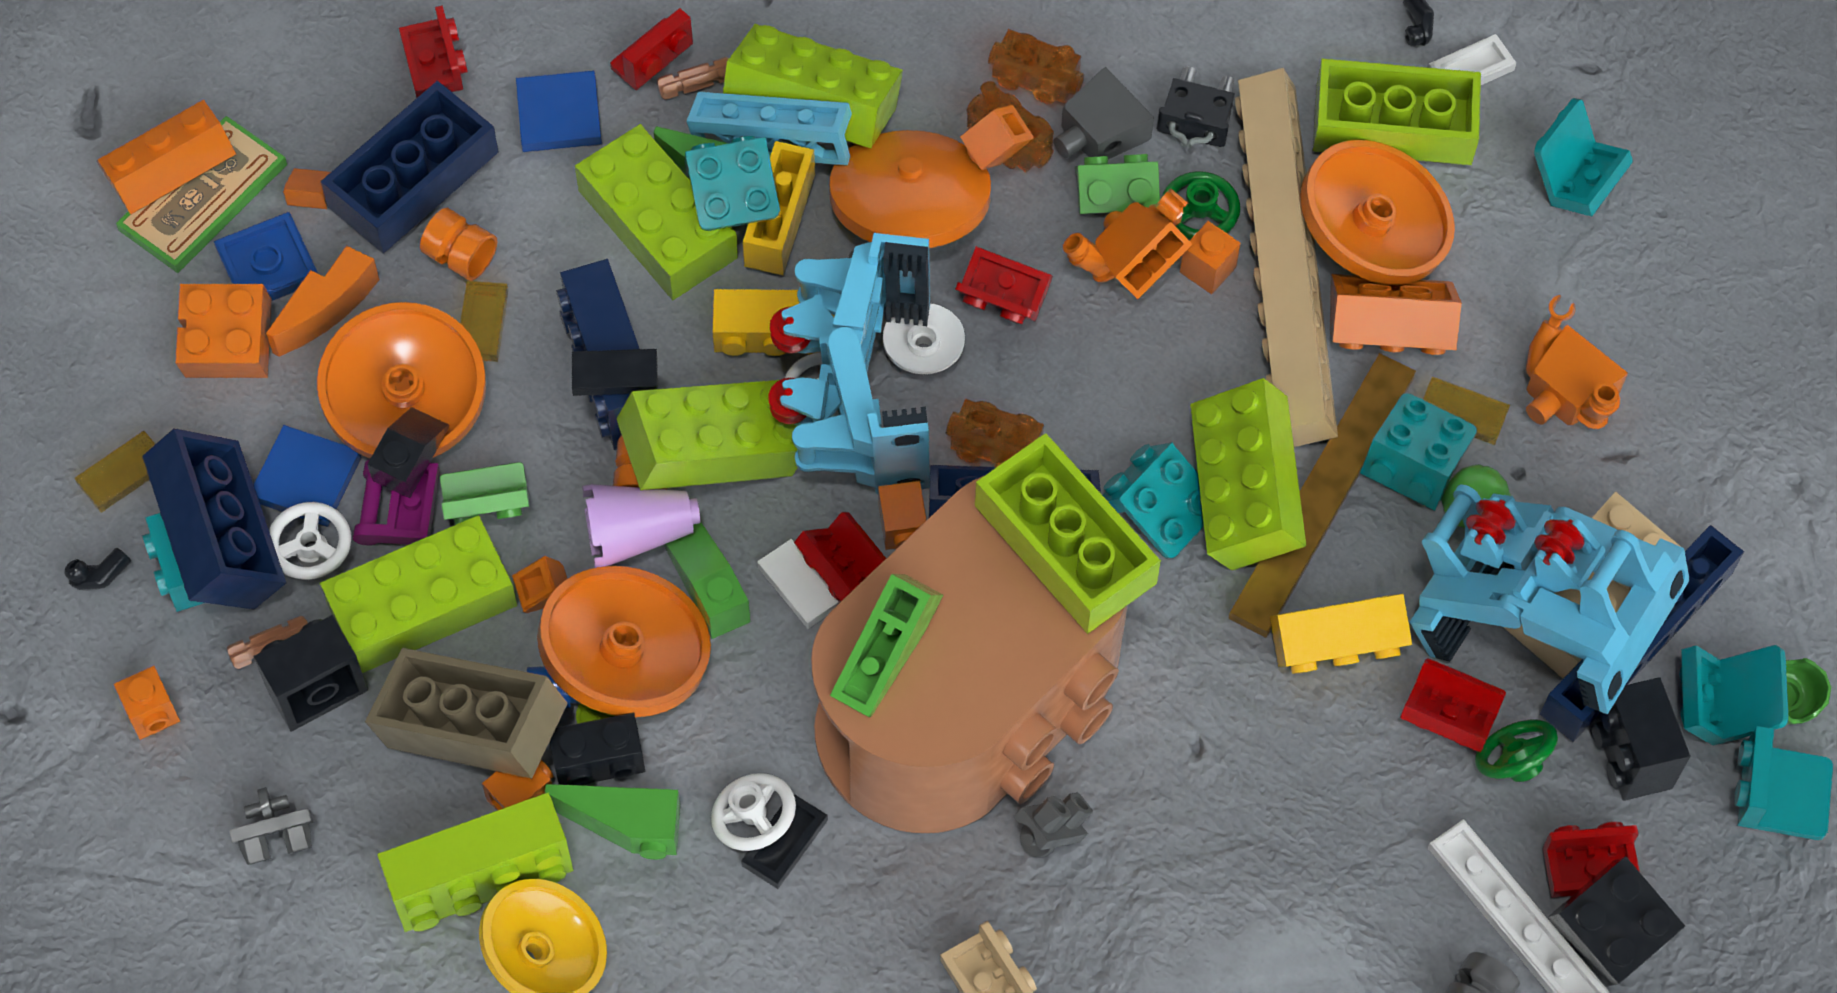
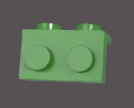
M1148 154L1124 155V163L1108 164V156L1084 157V165L1075 166L1079 214L1123 212L1134 202L1149 207L1152 204H1157L1160 200L1158 161L1148 162Z
M522 462L445 473L440 476L443 496L441 504L444 520L454 518L455 525L479 514L496 512L497 519L522 515L521 508L529 507L530 504Z

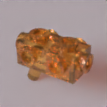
M1008 29L1001 43L998 41L994 43L988 59V63L993 65L992 77L997 78L1000 86L1011 91L1017 90L1018 87L1032 91L1034 97L1045 104H1053L1055 100L1065 104L1069 94L1075 95L1081 89L1085 74L1080 72L1081 55L1075 54L1071 46L1056 47L1037 40L1030 34L1018 33Z
M987 81L983 83L980 87L982 94L975 96L967 107L968 130L991 111L1013 105L1034 139L1003 162V164L1009 169H1015L1018 166L1024 172L1030 170L1034 165L1037 168L1045 166L1054 152L1052 149L1054 130H1052L1049 123L1044 118L1031 114L1022 107L1020 101L1010 93L1005 94L996 87L995 82Z
M965 399L960 413L952 412L947 425L946 435L951 436V449L956 450V455L960 459L969 463H978L981 458L996 463L995 467H998L1041 437L1044 432V424L1037 422L1036 419L1026 414L1015 415L999 410L995 405L986 401L974 402Z

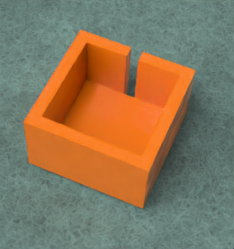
M180 284L178 320L183 327H177L175 363L185 378H268L269 341L266 332L271 324L272 299L263 284Z

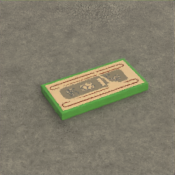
M227 116L220 123L236 155L135 213L130 214L128 211L116 223L118 231L176 273H179L287 166L286 158Z

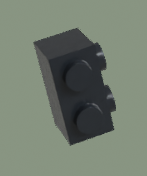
M635 713L558 727L551 737L550 745L559 785L585 786L593 782L613 778H626L645 772Z

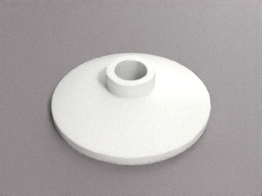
M930 303L927 327L923 326L922 320H919L917 326L913 324V319H910L909 324H904V318H901L900 323H895V317H892L891 322H886L883 330V346L889 359L901 369L915 374H933L949 368L959 359L964 349L965 333L960 320L950 310ZM927 344L929 347H919L918 345Z

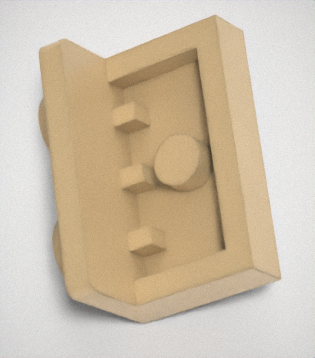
M988 921L979 925L978 934L940 954L941 963L960 993H1033L1037 990L1028 970L1024 966L1018 969L1010 954L1013 953V949L1001 929L994 931Z

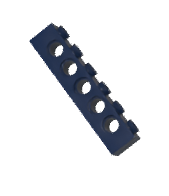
M1712 525L1685 551L1689 582L1626 685L1635 678L1721 587L1737 567L1744 551ZM1583 659L1548 694L1540 712L1544 719L1572 742L1583 733L1600 712L1583 704L1581 684H1579L1580 678L1577 676V671L1584 662Z

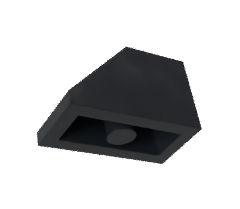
M411 407L387 428L367 465L372 481L411 498L447 433L449 424Z

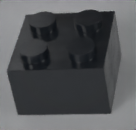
M333 615L323 620L316 619L307 623L300 632L285 640H275L267 644L260 653L253 656L266 689L290 732L368 691L358 659Z
M1661 677L1625 685L1609 713L1599 712L1592 725L1594 741L1599 749H1604L1608 759L1607 774L1613 788L1618 787L1623 801L1673 789L1691 757Z
M1626 856L1613 860L1547 917L1606 987L1620 984L1685 927L1684 923Z

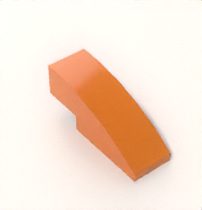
M346 246L325 277L310 270L266 332L272 353L280 357L304 346L327 332L358 306L380 280L374 258Z

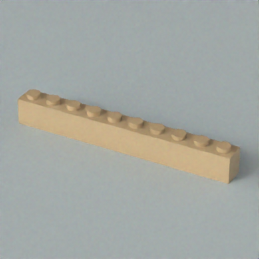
M1280 68L1238 80L1240 96L1235 97V106L1239 118L1243 120L1244 128L1239 130V141L1243 152L1247 155V163L1243 164L1242 170L1245 182L1251 190V198L1246 199V206L1249 217L1255 226V232L1250 233V241L1255 256H1258L1259 267L1254 268V277L1259 291H1262L1263 302L1258 303V312L1261 323L1266 327L1267 338L1262 339V348L1267 362H1270L1271 374L1266 375V380L1288 396L1294 447L1336 438L1338 437L1315 243L1301 208L1300 193L1306 169L1296 87L1285 69Z

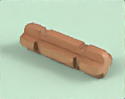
M724 57L714 60L711 66L708 63L678 71V76L673 77L672 73L659 77L657 79V86L661 97L667 100L679 96V91H683V94L712 86L715 80H718L719 83L724 82L726 65L729 58Z
M299 616L287 621L288 626L282 627L279 624L250 636L249 642L244 643L243 640L229 645L227 652L233 666L240 669L252 664L251 659L254 658L253 656L260 653L267 644L275 640H285L295 635L308 623L304 616Z

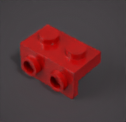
M443 5L435 7L437 19L399 28L416 98L436 81H439L451 92L463 90L461 74L467 73L468 70L463 50H454L453 42L459 41L454 17L446 19Z
M679 8L668 18H663L610 62L611 70L637 91L693 44L691 17Z
M976 246L962 283L957 282L955 290L964 295L963 303L984 311L987 304L1002 309L1000 317L1022 325L1025 318L1036 322L1053 276Z
M841 512L828 528L802 531L794 541V544L802 552L804 561L819 573L827 583L831 595L839 601H842L887 559L849 512Z
M1427 658L1422 665L1400 718L1415 724L1419 728L1427 729L1455 741L1461 746L1469 747L1481 753L1506 692L1501 688Z
M1607 822L1595 829L1580 830L1579 826L1567 825L1549 833L1542 849L1551 898L1573 896L1613 860L1625 856L1640 872L1634 845L1639 835L1637 826H1624L1622 822Z

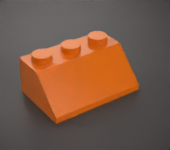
M203 99L99 158L97 163L129 213L133 214L236 155V152L221 123Z
M1331 274L1330 334L1332 342L1339 343V346L1342 348L1353 350L1362 349L1364 344L1380 345L1381 350L1388 352H1402L1404 347L1421 348V352L1426 354L1442 355L1445 354V350H1457L1462 302L1454 283L1450 281L1419 280L1409 284L1389 285L1373 282L1357 275Z

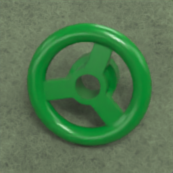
M1203 171L1185 173L1172 180L1165 188L1162 196L1169 189L1177 193L1188 185L1186 191V201L1188 204L1183 207L1182 220L1176 227L1189 240L1200 229L1190 228L1183 223L1194 217L1211 218L1219 222L1220 224L1217 227L1226 233L1232 230L1239 219L1241 206L1236 190L1228 181L1216 174ZM1219 190L1228 201V211L1221 209L1217 204Z
M1538 719L1523 720L1509 724L1487 738L1481 753L1476 752V768L1482 775L1489 778L1504 779L1511 777L1515 782L1528 781L1542 771L1543 762L1554 751L1558 741L1557 731L1550 723ZM1529 732L1543 734L1527 740L1514 737ZM1501 744L1503 746V754L1492 765L1488 762V758L1492 751Z

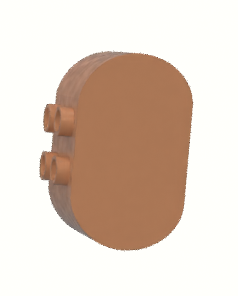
M982 477L973 480L957 491L826 616L819 627L812 648V677L820 701L815 716V743L825 774L837 792L859 813L874 822L899 831L939 833L969 825L988 814L1007 794L1019 804L1026 802L1042 787L1053 771L1054 763L1046 755L1066 735L1079 745L1085 743L1100 729L1113 709V704L1105 698V695L1119 672L1118 664L1127 606L1087 634L975 507L976 481ZM891 574H905L943 594V597L924 635L872 717H868L831 697L830 694Z

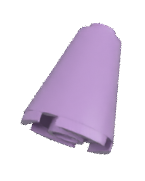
M597 484L582 486L583 498L592 496V498L586 499L587 508L585 509L592 556L601 555V557L594 558L595 568L611 566L692 534L693 524L700 523L697 498L689 499L687 491L665 489L640 491L638 487Z

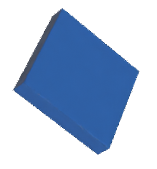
M595 70L516 78L523 152L602 144Z
M290 212L213 241L231 283L263 284L272 301L295 292L310 270L318 273Z
M283 425L254 483L259 503L281 512L291 506L305 502L323 503L337 509L362 455L346 445ZM319 516L318 524L328 527L331 521Z

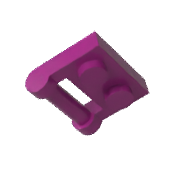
M367 460L363 471L366 485L360 523L354 527V542L366 546L376 545L377 543L409 545L430 536L440 474L438 463H429L411 498L392 490L387 524H376L382 485L372 481L367 465L369 460Z

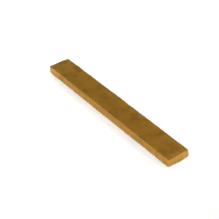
M1381 353L1378 354L1337 426L1338 437L1329 439L1300 490L1306 547L1260 561L1231 609L1228 619L1267 638L1272 629L1270 616L1280 614L1358 478L1373 438L1401 395L1407 392L1415 377L1416 370Z

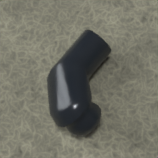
M1404 0V6L1414 17L1415 21L1414 26H1408L1405 30L1407 34L1405 35L1406 42L1412 47H1416L1419 44L1425 46L1433 37L1434 11L1425 0Z
M115 548L99 565H86L85 562L76 559L67 564L64 573L69 579V584L78 590L102 589L112 583L131 563V559L122 550Z

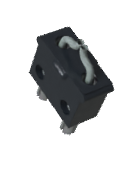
M1186 66L1182 70L1180 79L1173 78L1165 105L1159 108L1156 129L1161 133L1179 138L1183 147L1192 148L1195 143L1224 147L1235 93L1231 92L1234 79L1229 77L1226 90L1224 88L1227 76H1222L1218 89L1193 83L1196 70L1191 67L1186 81L1189 66Z

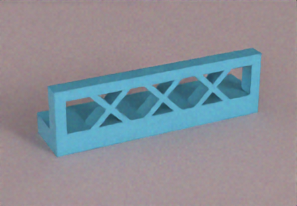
M698 92L686 121L691 135L706 138L704 133L714 134L723 140L721 142L731 143L733 139L741 136H755V139L766 137L769 153L772 152L775 141L786 139L797 146L814 149L815 163L848 165L851 157L844 135L852 115L849 103ZM817 142L833 143L835 150L824 149Z

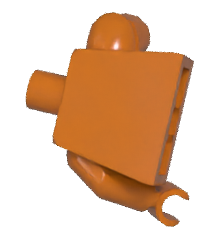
M1169 189L1157 204H1152L1149 207H1145L1138 202L1131 203L1123 212L1113 211L1106 216L1103 222L1105 230L1096 238L1095 244L1081 233H1074L1065 240L1063 251L1067 254L1072 265L1093 274L1092 276L1095 281L1107 282L1116 278L1139 299L1193 245L1176 227L1182 220L1183 207L1188 202L1174 190Z
M1557 295L1549 303L1551 317L1549 320L1542 322L1529 345L1526 373L1530 377V381L1526 390L1535 399L1526 407V412L1534 422L1543 425L1553 415H1556L1567 425H1574L1580 422L1590 429H1600L1608 423V417L1619 408V393L1628 372L1568 324L1563 329L1560 327L1562 321H1567L1574 316L1576 308L1575 304L1572 303L1566 314L1558 315L1555 307L1560 301L1561 295Z

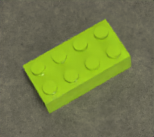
M754 24L727 61L723 94L849 103L852 115L844 134L846 141L871 148L896 110L903 70L890 66L887 62L881 60H870L854 55L846 49H835L816 43L808 37H797L778 31L772 26Z
M1322 58L1316 83L1313 151L1324 152L1329 147L1345 141L1368 140L1394 147L1417 161L1472 165L1479 142L1481 72Z
M641 124L575 165L578 191L672 301L738 258L736 232L731 227L710 231L700 228L690 180Z
M1261 378L1191 403L1207 554L1233 571L1306 547L1288 396L1265 378Z
M779 380L632 391L617 417V422L640 491L793 476L798 468L795 463V453L798 449L793 444L792 432L797 426L794 424H784L776 420L769 406V391Z
M1047 433L976 481L975 507L1087 634L1157 584L1161 560Z
M479 515L320 582L329 610L353 649L362 673L396 659L402 648L420 649L517 607L513 584Z
M549 792L377 854L405 932L410 930H428L436 926L440 919L454 914L458 916L472 914L479 910L482 904L489 902L502 888L513 882L524 879H543L556 883L565 878L566 873L574 871L567 840Z

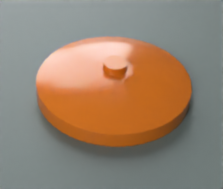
M918 130L892 131L881 133L871 148L854 144L849 148L851 157L848 165H834L830 175L829 196L833 212L849 231L869 242H872L874 233L929 239V248L946 245L974 230L985 217L990 205L991 180L988 169L981 170L969 158L964 144L947 136Z
M1350 140L1335 144L1318 156L1303 179L1300 193L1301 208L1312 236L1335 262L1361 278L1389 285L1413 283L1431 274L1451 249L1454 240L1455 224L1453 212L1446 194L1426 168L1406 153L1394 147L1368 140Z
M396 302L363 311L350 319L335 333L321 357L317 376V390L323 414L333 432L349 448L367 458L372 457L387 428L411 407L449 424V429L434 454V458L459 443L474 426L485 400L486 374L483 359L475 340L456 319L428 305Z
M625 566L592 568L566 579L548 598L542 611L537 633L540 657L555 683L581 704L599 712L615 716L635 713V717L652 716L666 712L683 703L693 694L702 681L711 651L710 634L705 619L695 603L681 589L656 574Z

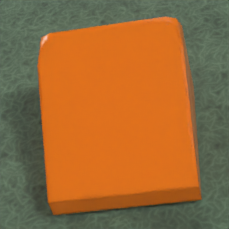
M294 168L283 191L287 205L327 209L320 181L331 172Z
M543 556L512 575L524 613L543 609L552 592L568 579L563 564L547 556Z

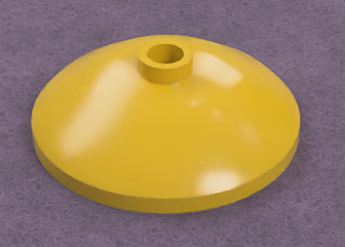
M543 879L519 880L505 886L496 893L483 911L479 926L481 951L491 973L509 992L589 993L602 977L607 959V945L603 929L592 909L570 889ZM527 951L531 952L534 955L535 959H533L527 953Z

